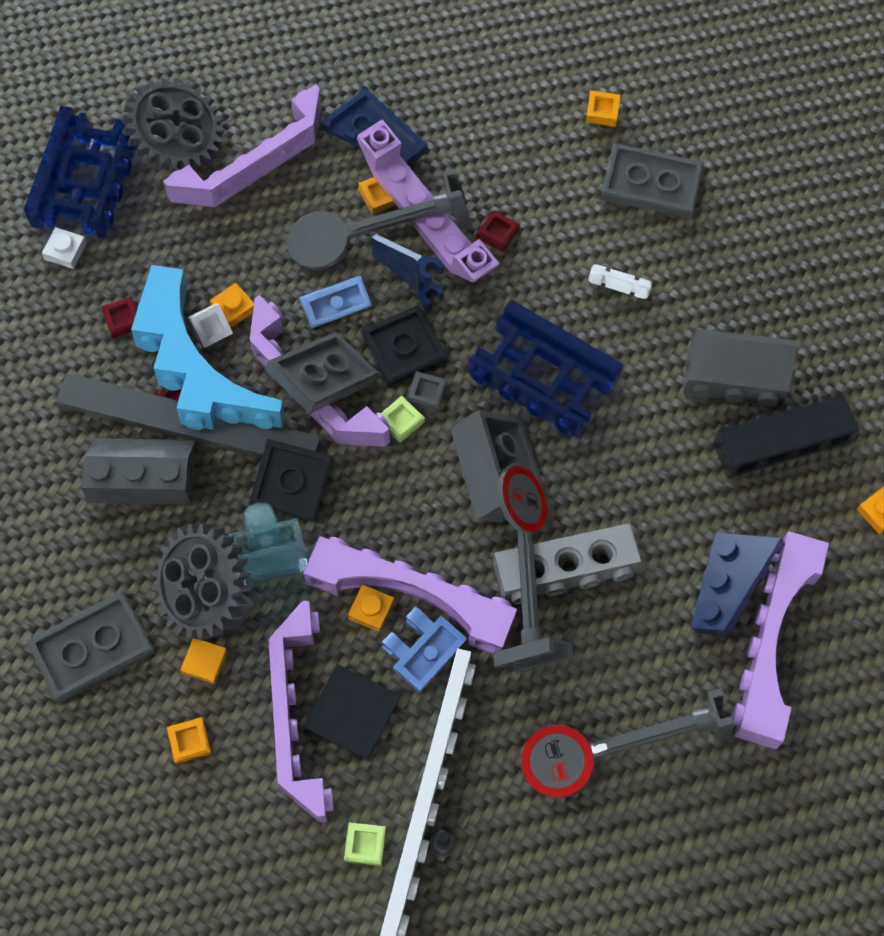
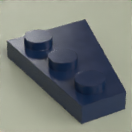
M367 88L320 121L321 130L361 148L357 135L383 119L401 141L400 156L408 166L428 152V145Z
M715 533L691 628L695 633L729 636L749 604V596L759 580L763 581L769 571L767 566L776 553L780 554L785 546L782 538Z

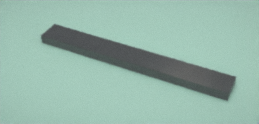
M66 373L55 400L56 405L61 408L187 440H196L199 443L258 458L263 456L267 439L318 452L321 443L320 436L284 427L282 429L274 427L263 429L255 424L243 422L231 424L222 419L216 420L214 430L205 428L193 430L185 425H181L176 409L177 400Z

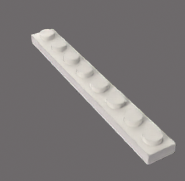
M458 648L456 651L380 936L406 935L410 916L404 915L407 899L414 901L420 878L413 877L417 862L424 863L430 841L423 838L427 825L434 827L439 809V804L433 803L436 789L444 790L449 770L443 767L446 753L453 755L458 733L452 732L455 719L462 720L467 702L466 698L461 697L464 684L471 686L476 668L475 664L470 663V651Z

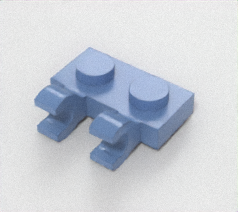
M414 607L406 616L407 620L405 623L415 632L422 635L419 640L409 648L391 632L382 642V649L398 660L393 666V671L420 694L456 654L457 648L461 649L467 642V638L442 616L433 623L420 609Z

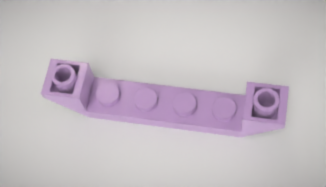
M315 84L308 90L299 92L291 100L293 117L297 122L289 124L285 130L276 136L265 139L257 148L249 153L240 155L232 164L221 171H215L205 181L199 177L190 165L171 173L163 181L167 197L171 203L216 207L316 142L322 108L320 88Z
M383 119L357 135L358 143L373 176L379 181L378 183L385 192L393 198L394 203L399 209L434 199L432 194L400 156L402 143ZM435 213L409 221L451 273L474 283L499 266V262L482 241L478 239L471 244L447 213L441 215Z
M259 295L254 299L250 343L253 355L266 367L269 360L284 354L281 347L274 341L277 336L283 333L281 322L283 315L273 302L267 303ZM328 405L310 414L337 444L385 447L390 443V425L379 412L374 414L367 406L349 421L343 411L337 406L332 408Z
M302 601L269 638L277 781L280 789L317 821L324 823L327 822V811H333L332 788L325 789L323 778L295 781V777H301L300 755H293L292 741H299L297 719H291L290 706L296 705L295 683L288 684V670H294L292 648L286 649V647L314 645L313 633H320L318 612H312L309 601Z

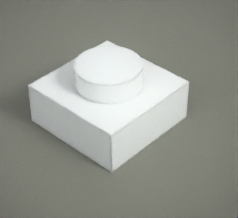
M55 227L42 251L44 260L74 269L87 242L84 236Z
M217 303L187 317L203 348L233 334L220 305Z

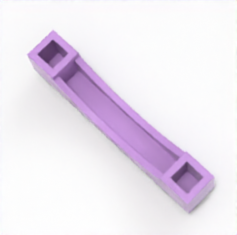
M790 531L783 538L785 546L780 554L776 553L771 560L776 562L774 572H768L763 587V592L768 593L766 605H760L755 624L760 625L758 638L752 637L747 657L753 658L750 671L744 670L739 690L744 691L742 704H736L732 715L733 725H736L734 737L773 749H777L784 742L792 708L784 705L777 681L776 646L779 629L786 609L795 594L806 584L814 586L822 575L829 546L828 542Z
M319 536L303 573L306 585L336 596L339 595L340 590L358 588L362 584L367 587L385 588L410 594L436 606L456 621L469 636L468 645L491 654L504 650L517 613V609L512 607L509 601L500 597L489 599L481 596L476 589L467 585H460L459 587L446 583L445 578L435 573L421 574L413 571L414 568L411 565L402 561H394L392 563L383 560L375 551L369 549L356 550L349 547V544L340 538L330 537V539Z

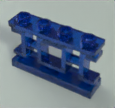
M60 106L24 207V212L31 227L44 229L45 223H47L48 227L54 228L58 215L82 219L81 226L85 234L96 232L98 238H105L108 228L111 229L114 224L116 202H120L123 196L124 178L129 176L131 172L133 150L138 148V146H128L131 136L123 135L125 124L122 123L121 119H115L112 131L90 128L86 113L80 112L78 116L75 115L72 107ZM75 136L77 141L88 143L87 149L72 146ZM101 145L116 148L113 159L111 153L100 151ZM76 163L100 166L94 183L71 179ZM57 188L60 193L71 194L69 201L54 199ZM83 198L99 199L96 210L93 205L82 204Z
M510 300L504 308L502 318L500 317L496 322V331L505 336V338L493 354L478 347L475 355L472 354L468 359L467 372L477 383L481 385L487 384L496 389L504 399L510 402L516 401L526 407L527 411L534 417L545 418L550 421L561 433L565 435L572 434L579 438L583 433L584 427L590 422L592 412L583 408L581 404L592 388L607 396L611 388H614L619 381L624 364L515 301ZM519 334L533 342L526 353L513 346ZM537 355L562 369L550 387L525 374V371ZM504 357L517 363L511 376L497 368ZM574 366L589 375L582 386L568 378L574 370ZM560 389L574 397L568 409L552 401Z

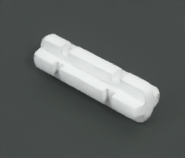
M597 264L593 265L589 274L590 283L600 286L601 283L606 284L605 287L626 294L634 292V296L647 299L652 287V282L643 278L635 280L633 275L610 269L609 272L606 271V267Z

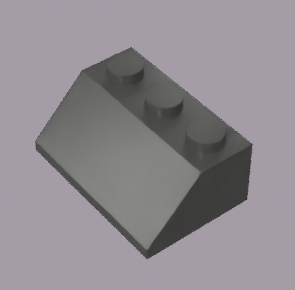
M696 328L685 359L683 394L692 395L697 399L713 397L725 399L730 403L746 401L758 403L763 407L782 406L789 392L798 341Z
M478 410L450 428L476 520L496 523L507 521L499 506L497 485L501 473L512 466H523L532 472L545 494L523 419ZM545 494L546 503H547V511H548V510L550 509V507H549V503H548V500H547V497H546V494Z
M95 438L84 456L81 489L89 503L191 505L196 440Z

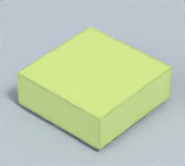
M403 396L381 413L390 425L389 432L400 443L425 423V417Z
M349 822L344 862L381 866L386 827Z

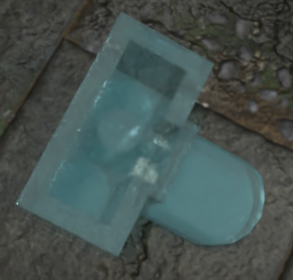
M255 503L246 508L243 514L245 530L228 534L235 536L232 546L242 545L243 547L238 555L239 559L248 558L247 564L242 569L243 572L251 573V577L244 580V585L304 571L307 566L306 552L297 518L277 522L274 510L269 504Z

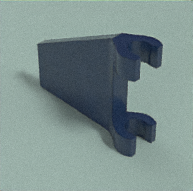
M377 234L371 238L372 255L417 292L422 308L427 311L432 309V302L427 298L429 295H435L439 300L443 299V289L437 284H432V276L427 272L430 269H434L442 275L444 273V264L440 259L419 255Z

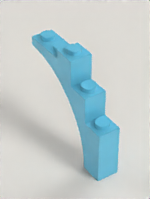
M151 265L131 331L137 348L148 352L158 351L153 368L158 386L174 391L182 389L176 407L181 425H185L193 430H201L203 428L214 430L216 420L222 419L231 424L243 422L255 424L263 429H270L272 427L282 429L285 420L283 400L259 395L232 383L214 370L198 353L185 328L184 305L187 284L183 269Z

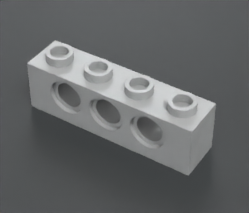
M630 523L533 544L535 569L542 573V577L536 579L537 595L546 593L549 597L565 593L567 588L580 586L581 589H589L599 585L600 581L612 578L617 582L632 578L634 573H637L641 563ZM518 548L494 553L493 566L501 597L507 601H512L513 604H522ZM594 554H603L609 559V562L599 564L594 561L592 556ZM562 561H569L575 565L576 569L567 572L562 570L558 564Z

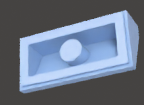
M361 276L350 278L299 297L300 304L311 328L372 306Z

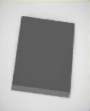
M613 143L600 200L691 219L704 162Z
M337 332L269 360L264 369L309 414L375 383L380 375Z
M123 590L26 641L58 704L155 653Z

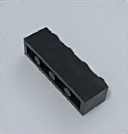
M844 394L835 397L824 395L808 405L793 404L783 409L780 413L773 415L762 413L753 417L751 421L742 424L738 422L728 423L719 429L713 446L726 477L729 479L849 444L853 441L860 428Z

